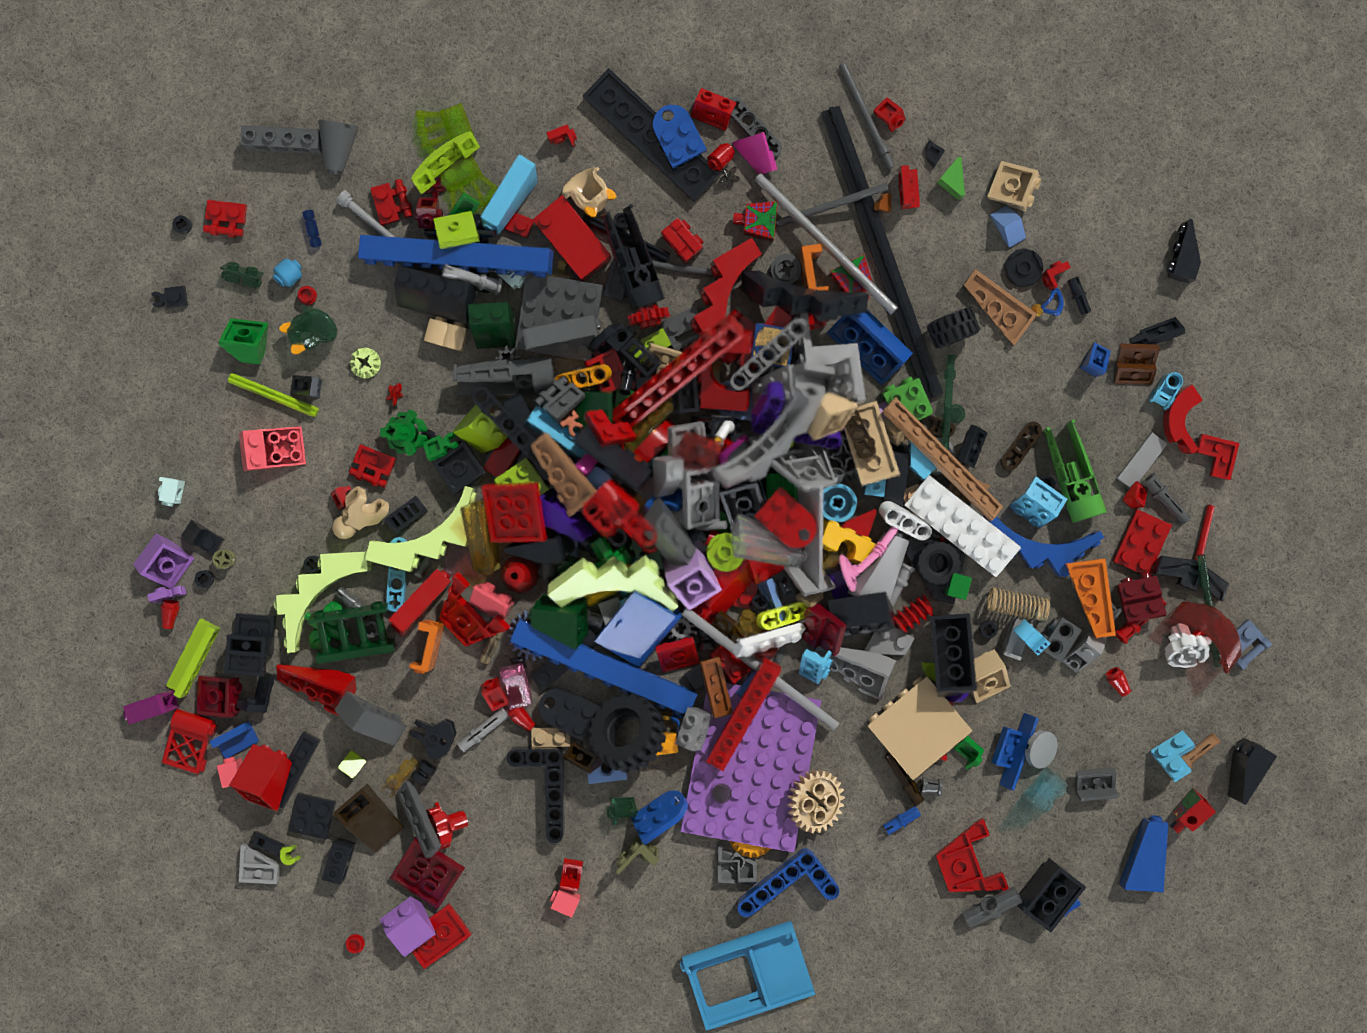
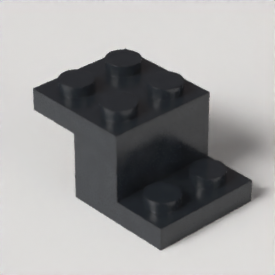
M236 613L234 633L227 634L224 674L265 676L267 656L274 653L276 616Z

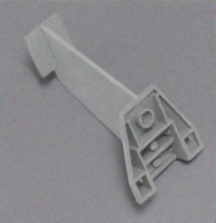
M763 435L749 437V442L753 445ZM795 442L792 448L789 447L787 454L773 459L770 467L797 486L798 502L814 516L817 522V533L810 544L801 548H792L784 544L786 558L790 562L789 565H785L784 569L803 596L833 590L836 587L822 568L823 488L836 486L837 481L824 447ZM802 529L799 536L802 540H807L810 534L808 530Z

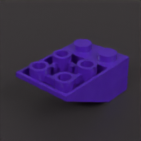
M552 488L542 494L540 498L545 526L552 528L558 534H565L571 537L576 542H584L597 531L580 510L570 518L568 517L567 509L564 503L560 502L556 489Z

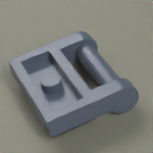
M1247 619L1221 641L1219 646L1241 670H1245L1248 667L1247 664L1264 649H1269L1272 643ZM1257 639L1260 643L1240 659L1238 655Z

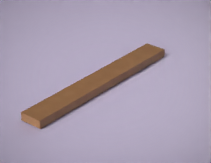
M896 397L892 399L882 412L989 521L994 520L1003 506Z

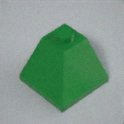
M230 318L218 343L240 362L260 364L265 355L269 324L266 322Z

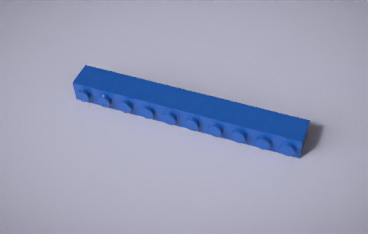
M360 235L358 258L365 261L364 264L376 265V262H382L384 266L394 267L395 264H402V267L406 268L421 265L420 268L432 269V266L443 270L444 265L447 264L469 272L470 269H475L478 273L488 274L489 271H496V274L499 275L515 272L516 276H526L529 273L534 274V277L545 278L546 275H552L554 252L549 248L469 243L440 249L438 240Z
M520 617L510 638V642H513L512 646L523 650L524 647L530 649V653L535 656L541 657V655L549 657L548 661L559 665L561 662L567 665L566 668L571 671L577 672V670L585 672L584 676L594 680L597 677L602 680L601 683L612 687L616 685L620 687V691L626 694L632 692L639 697L645 698L647 701L648 699L652 700L657 707L665 709V707L673 709L672 712L679 716L686 713L687 707L693 706L697 697V693L689 688L582 643L577 650L572 649L532 628L531 622Z

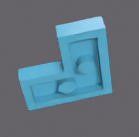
M1184 731L1179 732L1150 750L1152 756L1174 782L1191 773V768L1181 757L1196 747Z

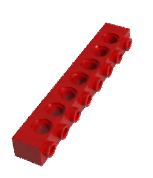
M728 314L615 407L612 420L615 423L628 422L631 428L742 339L744 337L743 326L731 314Z

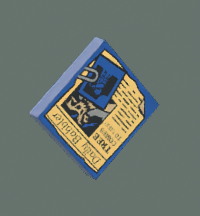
M757 323L752 356L784 327ZM781 336L778 338L781 345L789 344L786 337ZM793 346L771 366L784 367L790 365ZM769 349L764 351L766 358L771 359L774 357L773 351Z

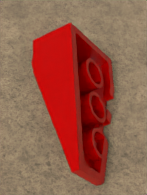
M280 664L276 666L278 681L296 692H304L309 696L308 699L314 702L316 700L324 705L323 709L335 715H338L335 712V708L346 692L349 691L354 695L356 693L355 676L339 670Z

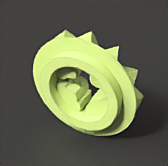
M370 348L358 349L352 354L349 361L351 370L360 378L375 376L381 366L379 355ZM368 358V363L372 367L364 366L361 368L362 363L358 359L365 360Z

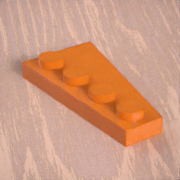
M1106 559L1065 563L1094 637L1116 636Z

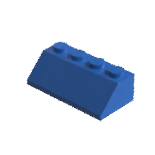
M868 310L866 313L842 315L827 332L838 345L858 343L861 367L881 386L913 354Z

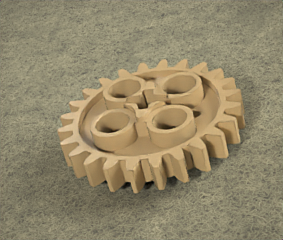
M820 769L818 771L812 770L811 773L806 771L805 777L799 776V783L794 781L796 788H790L793 795L788 796V798L792 802L788 803L787 806L792 809L788 814L793 815L791 820L796 822L795 825L806 832L814 833L815 831L820 833L821 829L827 831V825L832 827V820L838 821L836 815L842 814L839 807H843L844 804L840 803V800H843L845 797L840 795V793L844 789L839 788L841 782L836 781L837 777L829 772ZM818 803H819L820 805H823V806L826 808V811L824 810L823 807L818 806Z

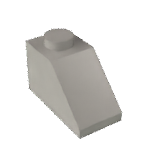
M669 455L653 458L654 497L674 493L683 480V459Z

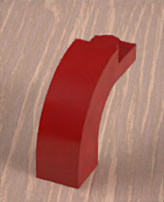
M1193 384L1187 385L1178 391L1172 405L1164 411L1163 429L1168 442L1178 441L1177 446L1182 453H1186V455L1193 454L1199 450L1185 426V419L1189 410L1203 401Z
M670 418L658 426L632 450L636 454L634 457L639 462L644 460L648 463L668 446V427L676 426Z

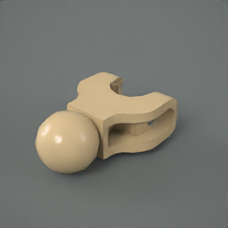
M358 486L355 487L345 497L346 507L342 511V516L337 517L332 523L334 535L340 539H348L353 537L356 529L360 531L365 526L378 524L387 515L389 503L383 499H377L370 504H364L367 500L365 490Z

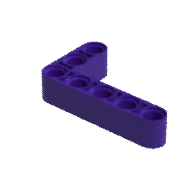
M771 382L767 384L751 411V424L754 433L764 435L783 413L780 412L785 403L784 390L781 383ZM841 431L817 440H813L808 432L793 438L795 442L830 449L838 448L842 444Z

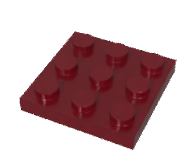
M415 837L390 879L438 909L465 867L439 850L433 857L425 858L418 839Z

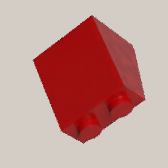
M253 744L229 786L246 801L277 811L292 762L287 758V754L281 750L275 752L266 745L262 744L260 747Z

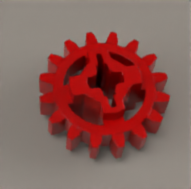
M657 304L638 308L636 310L637 313L628 316L630 326L638 325L640 329L660 325L663 319L670 317L668 307L660 308Z

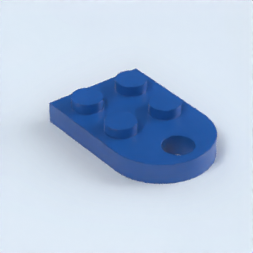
M666 105L657 111L653 120V130L672 169L707 152L689 113L683 107ZM665 112H671L674 117L670 121H665L662 116Z
M676 790L667 791L630 816L641 841L646 845L679 822L686 814L688 802L681 792Z

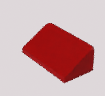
M506 438L498 448L494 449L483 468L492 475L499 477L511 468L521 450L510 439Z

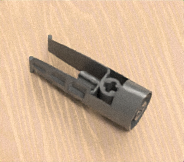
M552 356L522 360L505 359L462 366L453 365V381H458V398H461V395L472 396V392L479 387L488 389L494 396L532 392L541 393L543 390L546 391L552 386L551 383L555 380ZM479 390L476 396H487L485 391Z

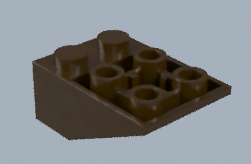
M368 784L333 812L348 831L374 852L404 828L403 824Z

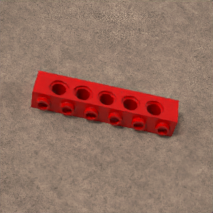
M764 657L709 752L707 763L724 771L778 678L781 666Z

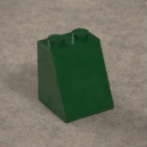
M508 302L468 304L469 324L477 349L505 348V346L515 347L513 308Z
M613 390L582 391L585 393L586 398L573 408L579 416L575 422L582 424L583 428L588 425L584 418L586 412L603 410L611 424H613Z
M542 594L529 610L531 627L577 650L588 634V598L579 597L560 607L548 594Z

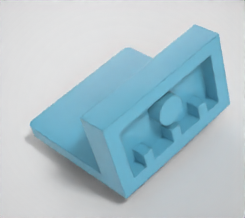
M1034 477L1024 494L1014 500L1009 507L1016 514L1027 519L1033 526L1041 528L1058 516L1067 498L1039 478Z

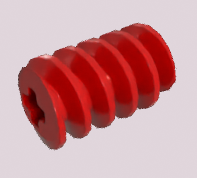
M922 594L923 601L919 598L915 599L916 605L913 602H909L910 609L903 606V613L899 610L896 611L897 617L894 616L895 624L905 633H907V626L914 629L913 622L918 625L921 624L919 618L927 621L926 614L934 616L933 608L924 594Z

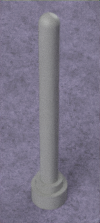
M344 190L337 197L336 202L341 207H349L380 235L395 237L354 203V199L349 192Z

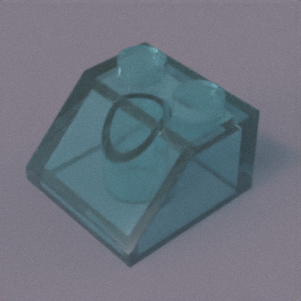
M1046 767L1021 796L1044 814L1052 809L1053 802L1058 797L1060 798L1065 794L1068 784L1055 772Z

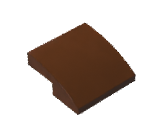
M1120 344L1115 363L1114 384L1152 385L1157 371L1155 364L1160 351L1159 345Z

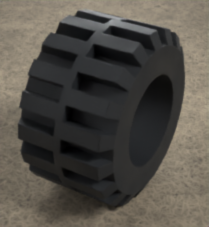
M972 308L955 311L930 322L926 326L934 348L939 349L971 337L981 330Z

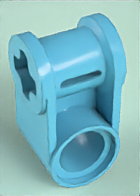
M1177 372L1163 375L1149 396L1148 401H1154L1163 406L1162 409L1167 410L1172 405L1176 394L1183 384L1182 375ZM1170 376L1175 380L1173 386H1170L1168 383Z

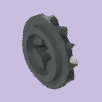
M782 254L776 257L771 265L772 277L779 281L793 284L801 275L799 260L790 254ZM783 263L786 267H793L789 270V277L785 272L779 273L783 269Z

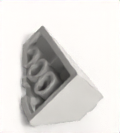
M818 646L815 651L822 658L827 653L821 646ZM841 647L838 655L834 657L831 655L833 662L829 669L832 672L838 671L843 674V680L849 683L851 680L859 685L858 690L862 693L881 700L892 675L896 660L879 653Z

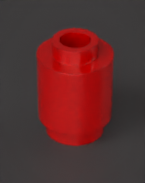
M728 143L720 144L707 157L708 166L712 170L721 171L733 159L735 154L733 147Z

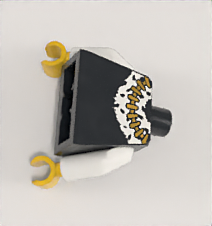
M691 416V423L699 421L704 423L706 438L712 439L708 442L711 453L714 450L716 453H720L722 451L720 442H723L726 437L734 436L735 430H738L740 425L739 420L735 419L734 416Z

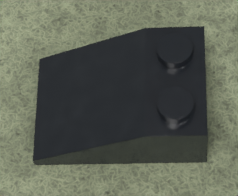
M746 479L733 484L729 489L723 487V484L719 482V494L735 536L740 538L742 535H745L750 539L772 533L755 517L766 504L759 479L753 482Z
M550 530L546 531L547 539L545 541L511 542L503 550L504 553L539 563L558 565L563 563L564 559L569 557L576 547L571 537Z
M1245 738L1239 740L1235 744L1234 752L1232 753L1228 796L1246 805L1277 756L1258 743Z

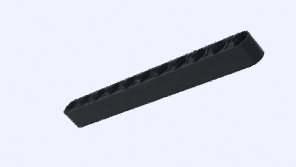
M484 387L476 388L472 392V400L549 478L548 473L542 468L538 459L531 455V445L537 441L533 435L488 389ZM479 390H483L487 394V398L483 402L478 401L476 398V393ZM492 405L500 407L501 412L498 416H493L490 413ZM506 419L514 421L515 426L512 430L505 429L503 424ZM524 433L528 436L526 444L518 442L517 437L519 434ZM581 507L579 510L584 515L582 510L583 507ZM622 528L617 529V532L623 534L621 541H614L612 537L607 538L614 546H622L627 541V535Z

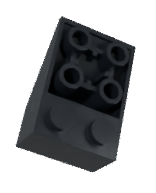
M696 376L647 416L698 412L699 402ZM652 377L635 378L636 390Z

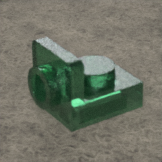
M634 797L611 798L610 807H607V817L611 819L612 825H617L618 818L637 817L638 810Z

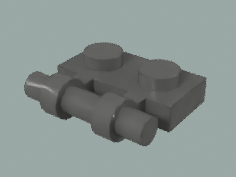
M564 376L552 382V386L546 391L543 390L539 397L534 400L535 404L539 407L543 403H547L543 406V409L556 422L560 421L586 398L585 393L572 382L565 387L564 385L568 381ZM556 392H559L554 398L551 397Z

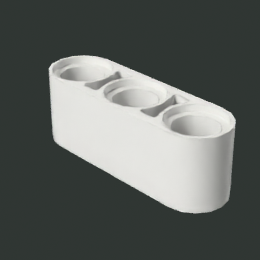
M885 501L880 505V515L891 526L918 540H926L931 536V527L918 515L891 501Z

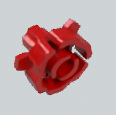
M438 802L434 803L432 808L426 810L441 845L438 850L451 846L453 831L468 826L464 811L447 815L441 810Z

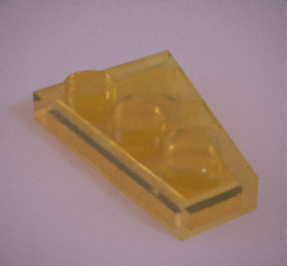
M671 396L632 427L637 437L634 442L625 443L626 448L634 452L673 411Z

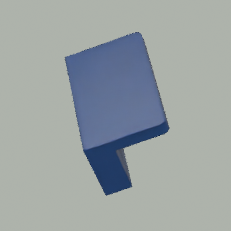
M248 721L209 742L212 748L219 747L224 758H229L259 742V739Z

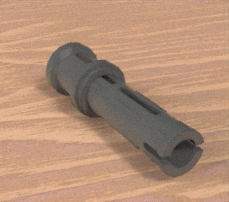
M1155 473L1147 476L1141 482V485L1146 486L1152 493V497L1159 499L1181 525L1187 523L1191 516L1170 495L1168 487L1156 478L1157 475Z

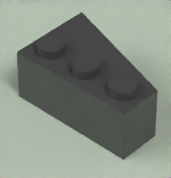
M349 691L346 692L335 708V712L351 730L391 745L396 744L407 727L402 722L403 718L400 715L390 713Z

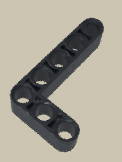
M513 747L506 757L509 765L513 767H545L546 838L551 843H559L565 833L563 750L560 747ZM513 752L519 753L521 760H513L511 754ZM537 752L540 755V760H533L530 756L531 753ZM557 752L560 758L552 760L550 753ZM550 772H558L560 778L556 780L552 779L550 777ZM556 790L559 792L560 797L552 798L550 792ZM551 810H558L560 816L557 818L553 817L550 813ZM558 829L561 835L555 837L551 834V830Z

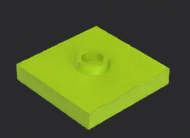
M472 211L434 218L440 249L479 241Z

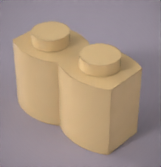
M437 316L435 319L430 318L424 341L463 352L469 330L465 328V324L455 321L454 324L446 323L447 319Z

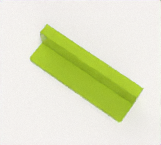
M202 618L199 619L166 684L167 687L175 691L174 696L178 698L187 696L221 629L220 627Z

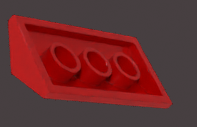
M745 535L740 537L745 546V554L751 553L754 556L760 555L763 552L760 547ZM746 557L741 566L733 571L725 572L713 569L722 590L703 602L710 609L717 613L720 610L726 613L751 584L752 578Z

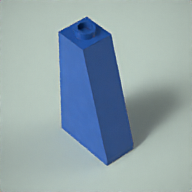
M1150 815V818H1143L1120 879V886L1125 890L1164 892L1168 823L1162 817Z

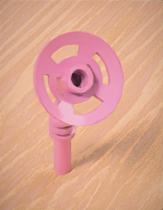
M891 526L883 539L874 546L872 553L858 566L856 564L852 565L843 554L839 556L841 569L851 592L856 591V576H859V573H862L871 563L884 554L885 550H887V545L897 533V528Z

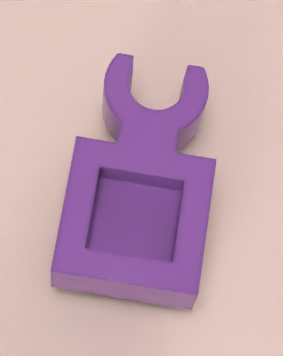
M176 586L171 589H166V587L154 589V593L147 595L149 602L160 603L163 600L173 599L176 596H182L187 593L185 586Z

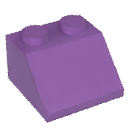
M155 534L133 565L140 575L168 588H173L195 558L171 540Z
M411 896L380 918L386 936L404 957L436 934L422 902Z

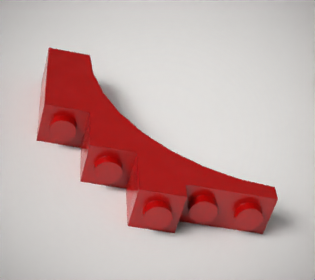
M753 238L711 262L710 270L715 278L718 277V280L701 291V299L709 308L691 319V327L696 334L699 333L700 335L706 328H713L726 317L727 301L734 283L744 269L762 255ZM723 353L719 359L728 366L736 360L734 353Z

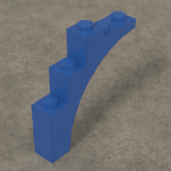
M997 516L994 520L989 521L1021 546L1017 553L1027 568L1037 569L1044 565V560H1046L1055 575L1060 577L1069 575L1065 563L1074 562L1073 559L1081 558L1085 555L1084 551L1097 547L1101 544L1100 540L1104 538L1100 531H1094L1081 539L1068 543L1042 544L1028 540L1013 532Z

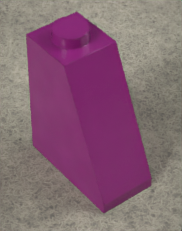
M174 690L123 706L125 720L130 725L179 708L176 696L173 695Z

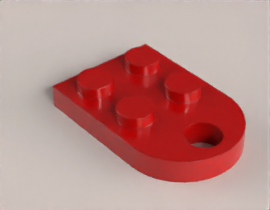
M782 487L774 493L755 515L776 537L792 548L807 546L814 540L817 533V522L814 516ZM802 529L809 531L810 536L807 540H802L799 536Z

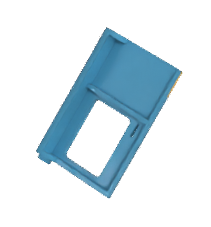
M791 920L682 956V961H680L682 972H686L689 977L706 1031L816 995ZM743 955L746 956L757 990L708 1006L697 977V971Z

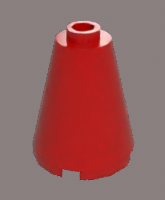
M512 556L502 566V582L510 591L516 593L527 592L538 582V566L532 560Z

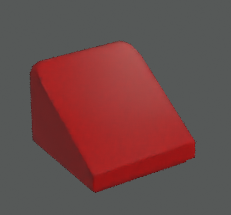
M1135 481L1124 495L1123 501L1131 509L1142 508L1145 506L1147 490L1138 481Z

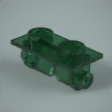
M228 262L220 267L221 270H225L221 274L225 281L239 284L240 278H243L242 285L252 288L261 286L259 277L264 275V272L258 271L255 267H241L236 262Z

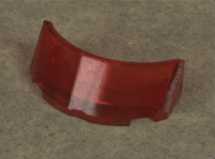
M1189 601L1181 602L1168 614L1167 621L1169 623L1185 624L1207 635L1217 646L1221 654L1219 664L1223 667V672L1225 674L1229 673L1241 657L1239 634L1229 618L1210 605L1190 603Z

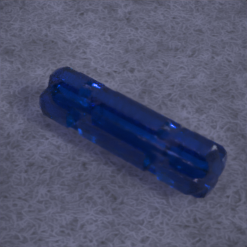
M303 211L302 215L303 219L306 220L304 223L308 238H311L309 240L310 246L312 248L320 247L322 242L321 238H318L320 234L316 220L313 219L315 218L314 211Z

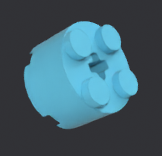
M843 484L823 488V518L835 522H843L851 518L857 505V498L853 490ZM834 498L836 500L840 499L839 508L837 506L833 507Z

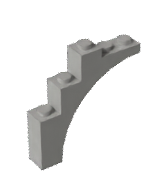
M811 383L798 387L791 401L772 427L741 455L715 468L713 475L725 487L746 479L753 482L765 477L772 460L787 454L794 436L809 430L824 394Z

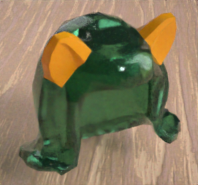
M303 305L304 312L295 316L291 322L282 324L279 330L287 333L289 342L292 344L291 353L299 354L304 350L316 348L320 343H329L337 338L338 329L333 319L322 310Z

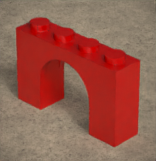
M706 328L703 331V333L700 334V337L707 333L711 328ZM743 330L744 337L724 353L749 354L752 351L753 331ZM713 362L699 373L698 382L701 383V390L698 391V402H701L700 408L734 411L748 410L750 388L735 390L733 387L720 383L714 375Z

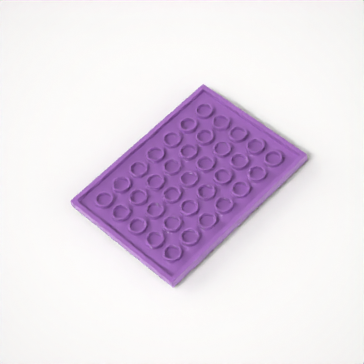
M726 683L732 711H734L741 699L735 693L741 685ZM706 691L703 710L712 713ZM769 691L724 771L706 761L709 752L731 714L712 718L702 750L695 751L687 793L688 808L682 820L681 832L794 853L799 827L795 825L796 822L791 820L793 815L788 814L792 809L787 806L788 803L792 802L788 796L793 795L790 788H796L794 781L799 783V776L805 777V772H809L818 718L785 693ZM807 698L820 708L821 700Z

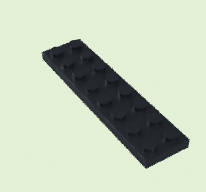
M609 68L583 95L585 101L694 203L721 175L718 170H712L708 166V161L702 155L672 169L653 130V120L656 112Z

